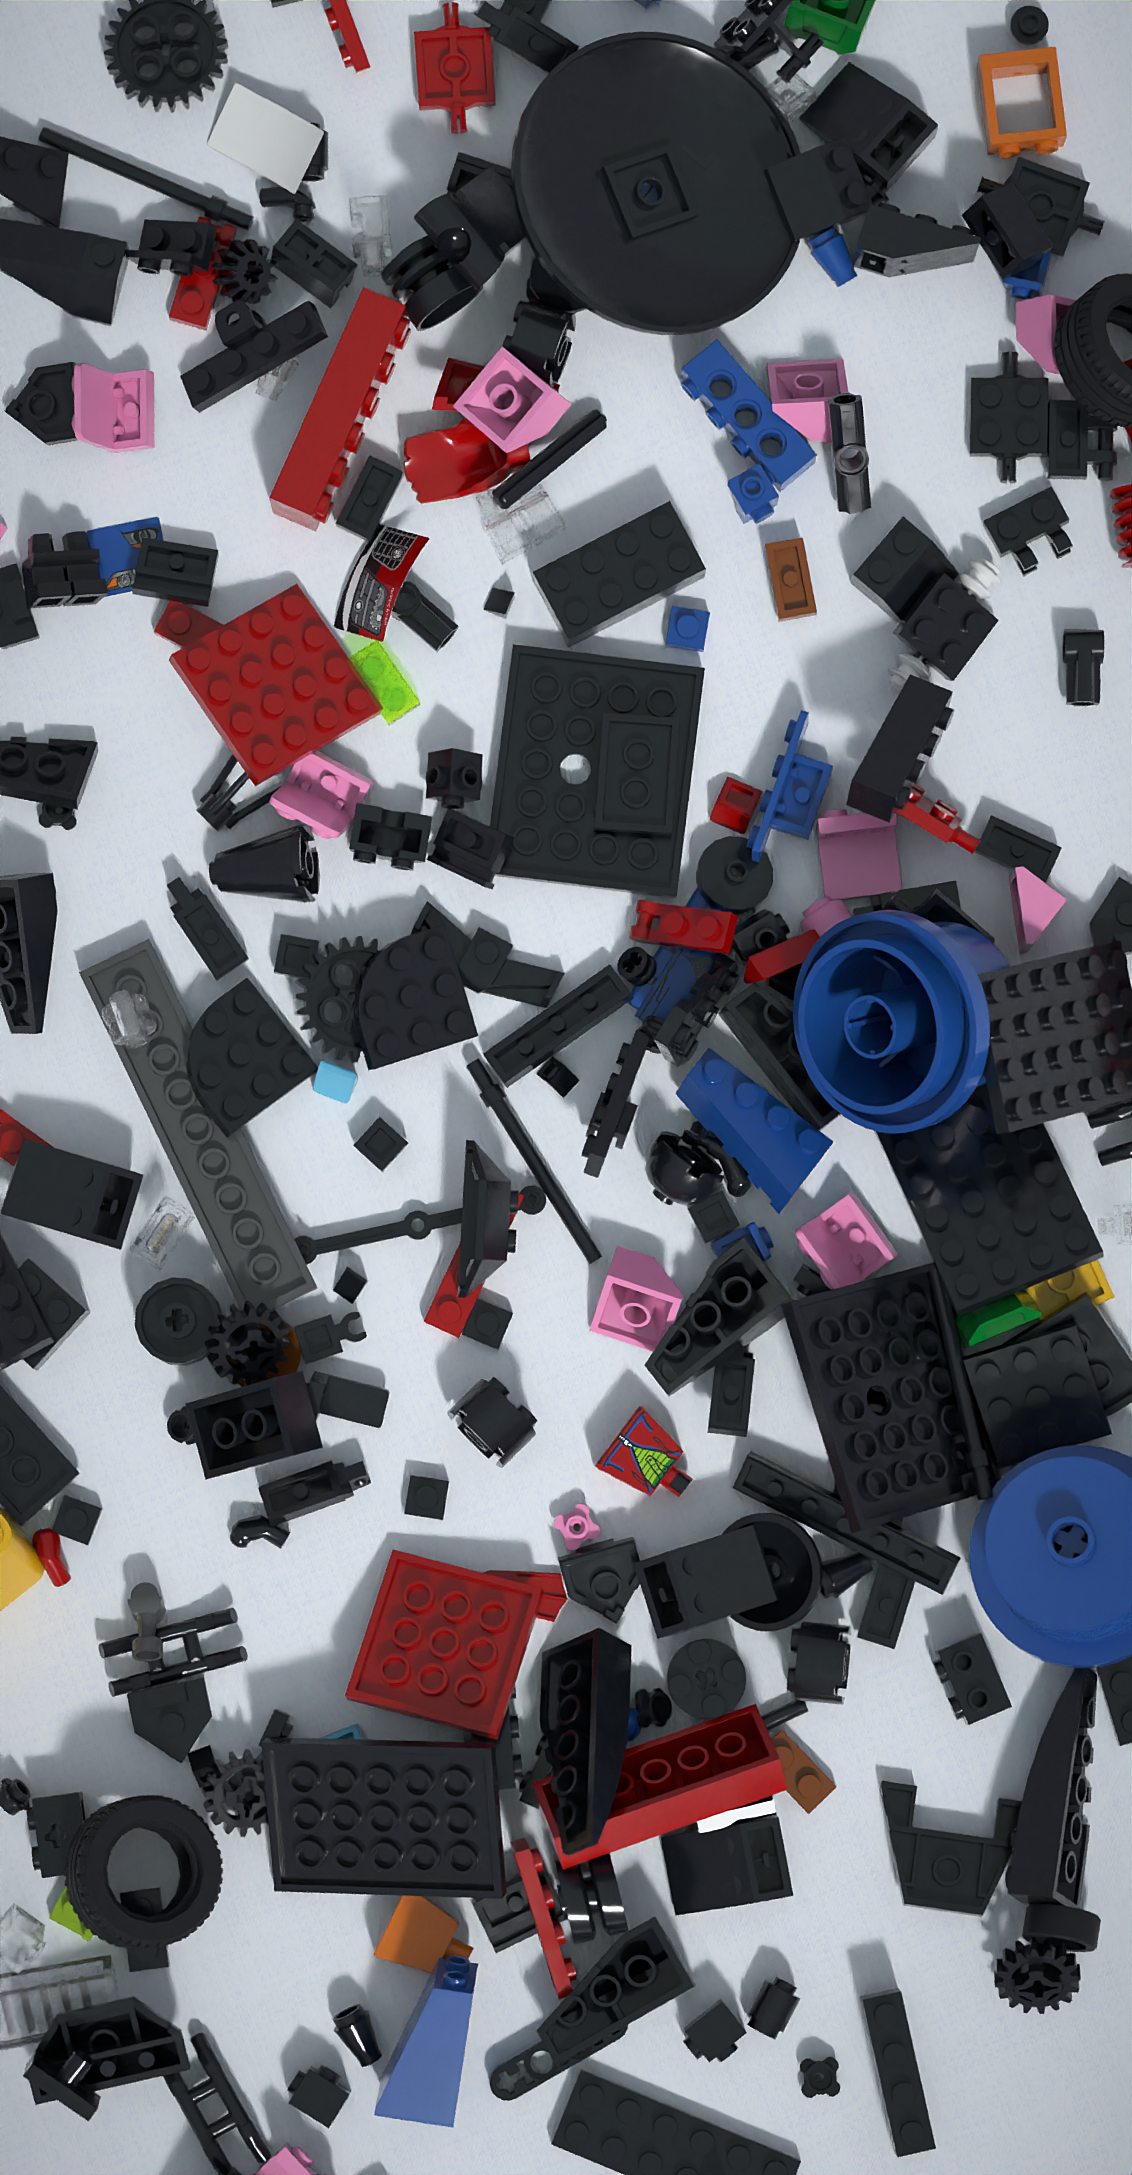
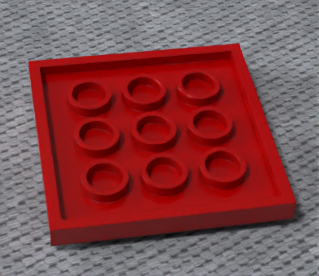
M298 584L171 654L169 662L255 786L380 715L383 710L375 695Z
M392 1550L345 1693L347 1700L498 1740L542 1601L543 1589Z

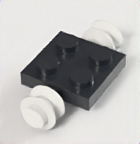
M983 558L978 562L970 559L969 564L972 571L969 575L963 573L958 575L963 588L943 572H938L893 631L894 635L915 652L913 655L899 654L900 667L898 669L888 668L887 671L892 676L889 682L895 688L901 691L910 674L918 678L929 679L927 663L946 680H955L999 621L975 600L976 598H990L988 586L991 583L997 585L1001 583L997 577L999 570L992 563Z

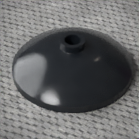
M775 1513L751 1514L732 1523L722 1534L751 1525L756 1526L779 1600L730 1617L749 1629L757 1631L781 1630L802 1620L816 1603L823 1577L821 1557L811 1536L797 1522ZM774 1563L778 1564L781 1570L778 1577L772 1573V1565Z

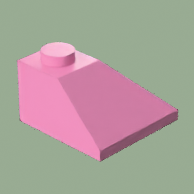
M1052 294L1016 302V340L1046 372L1060 375L1055 357V331L1061 316L1076 300Z
M502 346L453 407L502 450L509 453L547 435L572 404Z
M844 359L767 363L772 411L810 441L831 443L828 399L833 398L836 394L849 393Z
M617 1245L589 1331L653 1352L669 1327L673 1326L683 1293L654 1257Z

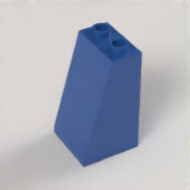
M449 1956L447 1959L438 1958L381 2076L374 2116L454 2127L478 1963H471L467 1958L461 1956Z

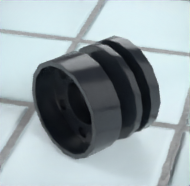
M428 235L403 249L381 272L383 282L388 286L394 285L391 289L394 298H402L413 294L405 305L407 317L417 331H424L444 322L468 305L483 289L482 285L479 289L474 290L455 266L451 267L453 264Z

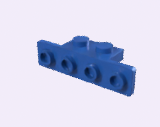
M801 710L798 720L791 719L784 738V741L789 743L785 756L779 754L772 772V777L777 778L773 791L766 789L759 812L765 813L760 826L753 825L748 839L747 847L752 848V861L760 862L771 829L809 840L833 771V765L798 754L808 726L809 712Z

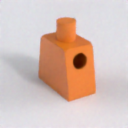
M402 1896L373 1955L432 1973L438 1958L447 1959L449 1956H461L469 1959L474 1947L453 1938L459 1921L425 1896Z

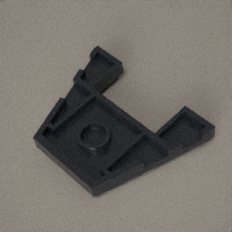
M882 1781L880 1791L903 1906L982 1917L1013 1852L1011 1834L1013 1829L1017 1827L1022 1801L1003 1798L997 1800L993 1839L913 1827L917 1786Z

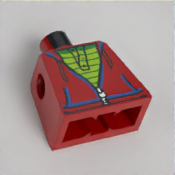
M640 1406L594 1466L607 1475L649 1496L661 1484L677 1497H680L693 1479L674 1465L684 1451Z

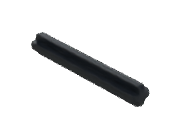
M596 409L590 411L492 492L494 504L498 505L501 509H508L606 429V416Z

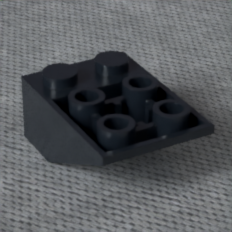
M850 62L846 64L799 117L803 124L826 143L846 137L860 172L876 177L885 186L886 190L884 193L892 187L936 137L938 124L913 102Z
M879 203L878 206L870 204L856 247L853 265L856 268L885 277H894L974 262L981 237L974 236L975 232L964 226L953 225L951 229L938 225V221L928 215L916 214L915 217L902 214L898 207L888 203Z
M23 1139L0 1214L121 1250L143 1174Z
M755 1525L634 1563L657 1639L676 1635L779 1600Z
M777 1815L703 1833L696 1830L661 1837L675 1916L794 1896L779 1817Z

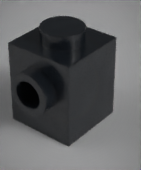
M763 909L736 926L732 947L742 964L746 967L750 956L788 940L786 935L790 933V929L779 913L774 915L771 911Z
M719 1999L684 2027L688 2037L683 2042L697 2060L704 2055L709 2063L715 2058L722 2062L738 2049L735 2042L747 2032L722 1999Z
M321 2065L318 2070L311 2066L306 2074L299 2070L287 2091L293 2094L289 2104L327 2128H330L349 2097L351 2090L338 2083L341 2076L324 2065Z

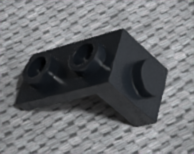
M314 1371L310 1382H306L316 1421L319 1414H324L376 1428L381 1427L390 1394L388 1389Z

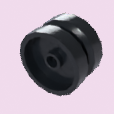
M169 1278L155 1283L143 1294L135 1312V1329L140 1343L152 1356L169 1365L187 1366L202 1361L211 1353L204 1345L205 1341L214 1339L208 1328L209 1326L219 1327L221 1323L217 1315L219 1313L222 1314L219 1302L205 1286L187 1278ZM178 1315H183L188 1323L183 1324L182 1330H177L173 1326V1320Z
M610 1853L588 1860L591 1876L583 1878L580 1864L562 1869L559 1859L554 1860L560 1883L556 1885L564 1919L565 1921L569 1920L574 1944L595 1939L596 1928L592 1915L600 1913L604 1931L609 1936L629 1931Z

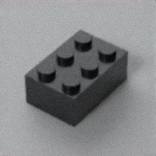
M303 1371L271 1378L186 1403L205 1480L323 1448Z

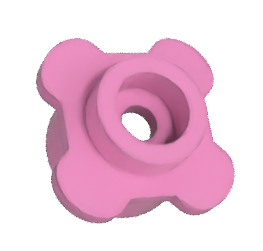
M578 1504L575 1506L574 1511L567 1515H558L554 1520V1527L562 1532L565 1538L564 1545L569 1550H577L582 1542L588 1539L595 1540L600 1534V1528L598 1525L593 1524L589 1517L590 1510L586 1505ZM574 1524H580L581 1529L575 1531L573 1529Z

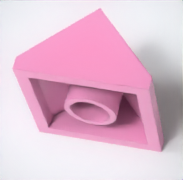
M1021 866L1015 867L1009 876L1019 954L1027 953L1067 901L1066 898L1025 867Z

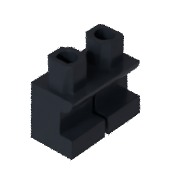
M85 531L66 533L62 537L64 551H54L52 534H34L28 539V558L21 564L27 609L60 607L62 604L63 606L94 605L108 594L106 579H101L98 568L99 549L90 548Z

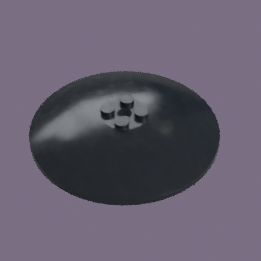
M662 32L622 33L600 39L577 50L558 64L539 84L521 115L512 149L511 181L516 212L522 230L532 251L552 279L571 298L607 321L635 331L657 335L693 334L720 327L751 310L774 289L789 268L800 243V240L791 242L763 170L801 154L796 137L784 113L766 88L734 59L711 46L687 37ZM689 141L687 145L703 159L709 155L716 145L721 152L709 167L704 170L682 151L680 147ZM642 184H650L656 189L658 194L657 201L651 202L643 197L641 193Z

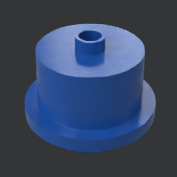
M897 910L874 911L856 915L839 922L826 931L807 954L800 969L794 991V1033L802 1062L810 1079L823 1098L841 1115L853 1123L873 1131L905 1133L945 1120L968 1100L976 1087L986 1083L984 1067L989 1049L990 1021L985 993L977 974L1010 967L1000 950L988 938L975 929L959 923H932L916 914Z
M1090 1445L1058 1447L1031 1456L1008 1471L992 1488L993 1498L984 1500L975 1519L970 1541L969 1562L971 1577L979 1602L991 1622L1007 1640L1020 1650L1041 1661L1070 1668H1094L1132 1657V1458L1118 1451ZM1085 1534L1088 1535V1543L1082 1541Z

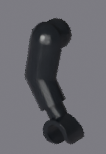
M699 1121L693 1122L690 1130L697 1133L698 1136L692 1134L689 1130H684L681 1136L683 1142L691 1146L700 1145L707 1149L706 1153L720 1161L727 1180L728 1192L734 1197L745 1195L752 1184L747 1178L749 1173L735 1157L731 1159L722 1148L724 1144L717 1136L714 1138L709 1136L708 1131Z

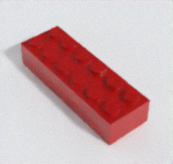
M363 287L269 497L274 514L313 531H316L319 522L324 524L327 522L334 506V502H331L334 488H342L349 472L347 463L350 452L357 454L365 436V433L362 432L363 423L366 417L372 420L379 406V387L381 383L387 385L393 375L396 363H393L395 351L397 348L403 350L409 339L411 329L408 328L410 319H407L406 305Z
M756 1704L626 1749L615 1798L598 1844L569 1856L562 1852L555 1813L559 1807L558 1796L552 1794L550 1780L554 1778V1775L532 1783L541 1816L562 1869L788 1790L779 1755Z

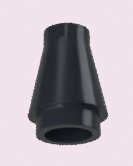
M857 1552L822 1562L823 1577L820 1594L825 1599L831 1596L838 1598L863 1576L873 1571L869 1558Z
M358 2004L343 2010L333 2018L336 2026L334 2032L357 2058L361 2067L371 2065L382 2057L369 2011H364L361 2005Z

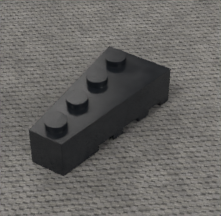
M911 674L909 675L851 781L846 802L847 806L888 823L898 809L904 810L912 791L911 787L914 783L918 784L928 760L934 755L941 741L943 730L946 731L951 723L955 709L949 707L953 691Z
M755 982L724 1005L718 1015L796 1114L819 1131L841 1115L823 1098L804 1067L796 1043L793 1012Z

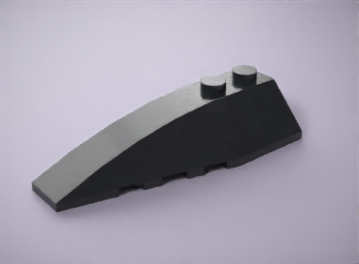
M601 1628L592 1630L542 1652L539 1723L541 1732L547 1735L549 1747L544 1749L546 1762L551 1764L553 1768L554 1778L550 1780L552 1794L558 1796L559 1807L555 1813L562 1852L568 1856L598 1844L615 1798L626 1750L630 1715L632 1645Z
M1090 1668L1074 1669L1040 1739L1027 1778L1018 1824L1011 1834V1847L1014 1851L1012 1866L1008 1867L1005 1876L1008 1894L1021 1903L1029 1905L1046 1903L1080 1908L1090 1829L1089 1824H1082L1084 1802L1091 1803L1092 1787H1087L1085 1767L1090 1763L1093 1764L1094 1751L1091 1738L1087 1735V1728L1092 1729L1095 1726L1097 1674Z

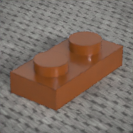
M803 537L765 544L764 548L778 622L816 615L817 609Z
M781 1729L771 1740L781 1761L788 1789L786 1791L810 1814L837 1786Z

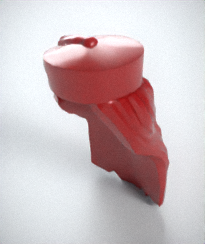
M467 418L443 429L426 431L408 437L404 441L403 453L406 459L403 462L406 481L412 483L411 488L417 493L416 500L421 504L456 499L486 491L502 483L510 474L517 472L530 461L527 444L506 453Z

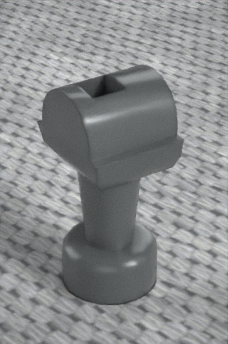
M144 1582L133 1588L128 1604L132 1616L138 1624L139 1637L132 1641V1658L138 1661L149 1662L163 1657V1641L155 1636L156 1624L165 1616L166 1608L157 1588L151 1583Z

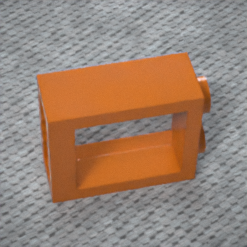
M1056 47L980 55L977 63V73L988 155L997 154L998 158H1012L1021 154L1020 151L1035 150L1037 154H1049L1058 151V147H1063L1067 138ZM1047 73L1053 128L999 134L992 79Z

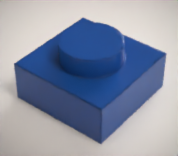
M672 606L665 646L703 652L710 612Z

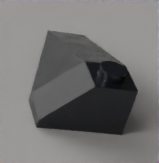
M0 219L1 272L18 280L32 289L33 292L50 300L75 318L112 326L129 261L125 258L126 251L129 250L127 242L87 232Z
M23 873L0 876V1003L11 1034H39L43 1032L58 913L53 873Z
M744 1237L712 1262L706 1271V1277L696 1292L690 1295L685 1303L686 1307L674 1325L669 1327L644 1365L668 1396H671L772 1328L785 1317L781 1304L794 1300Z
M656 1916L621 1935L536 2031L557 2066L692 1989L696 1984Z

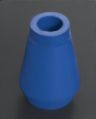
M835 227L808 242L812 249L810 255L832 281L835 282L837 287L858 276L854 270L855 268L843 234L839 235Z

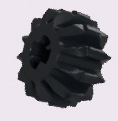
M245 239L243 242L241 240H233L229 242V249L221 248L218 250L221 262H214L211 266L215 270H219V275L212 280L215 285H222L219 295L223 298H231L232 302L241 300L244 303L256 304L260 302V296L271 294L268 282H274L278 278L274 274H270V269L278 262L274 261V259H267L270 249L266 246H258L255 240Z

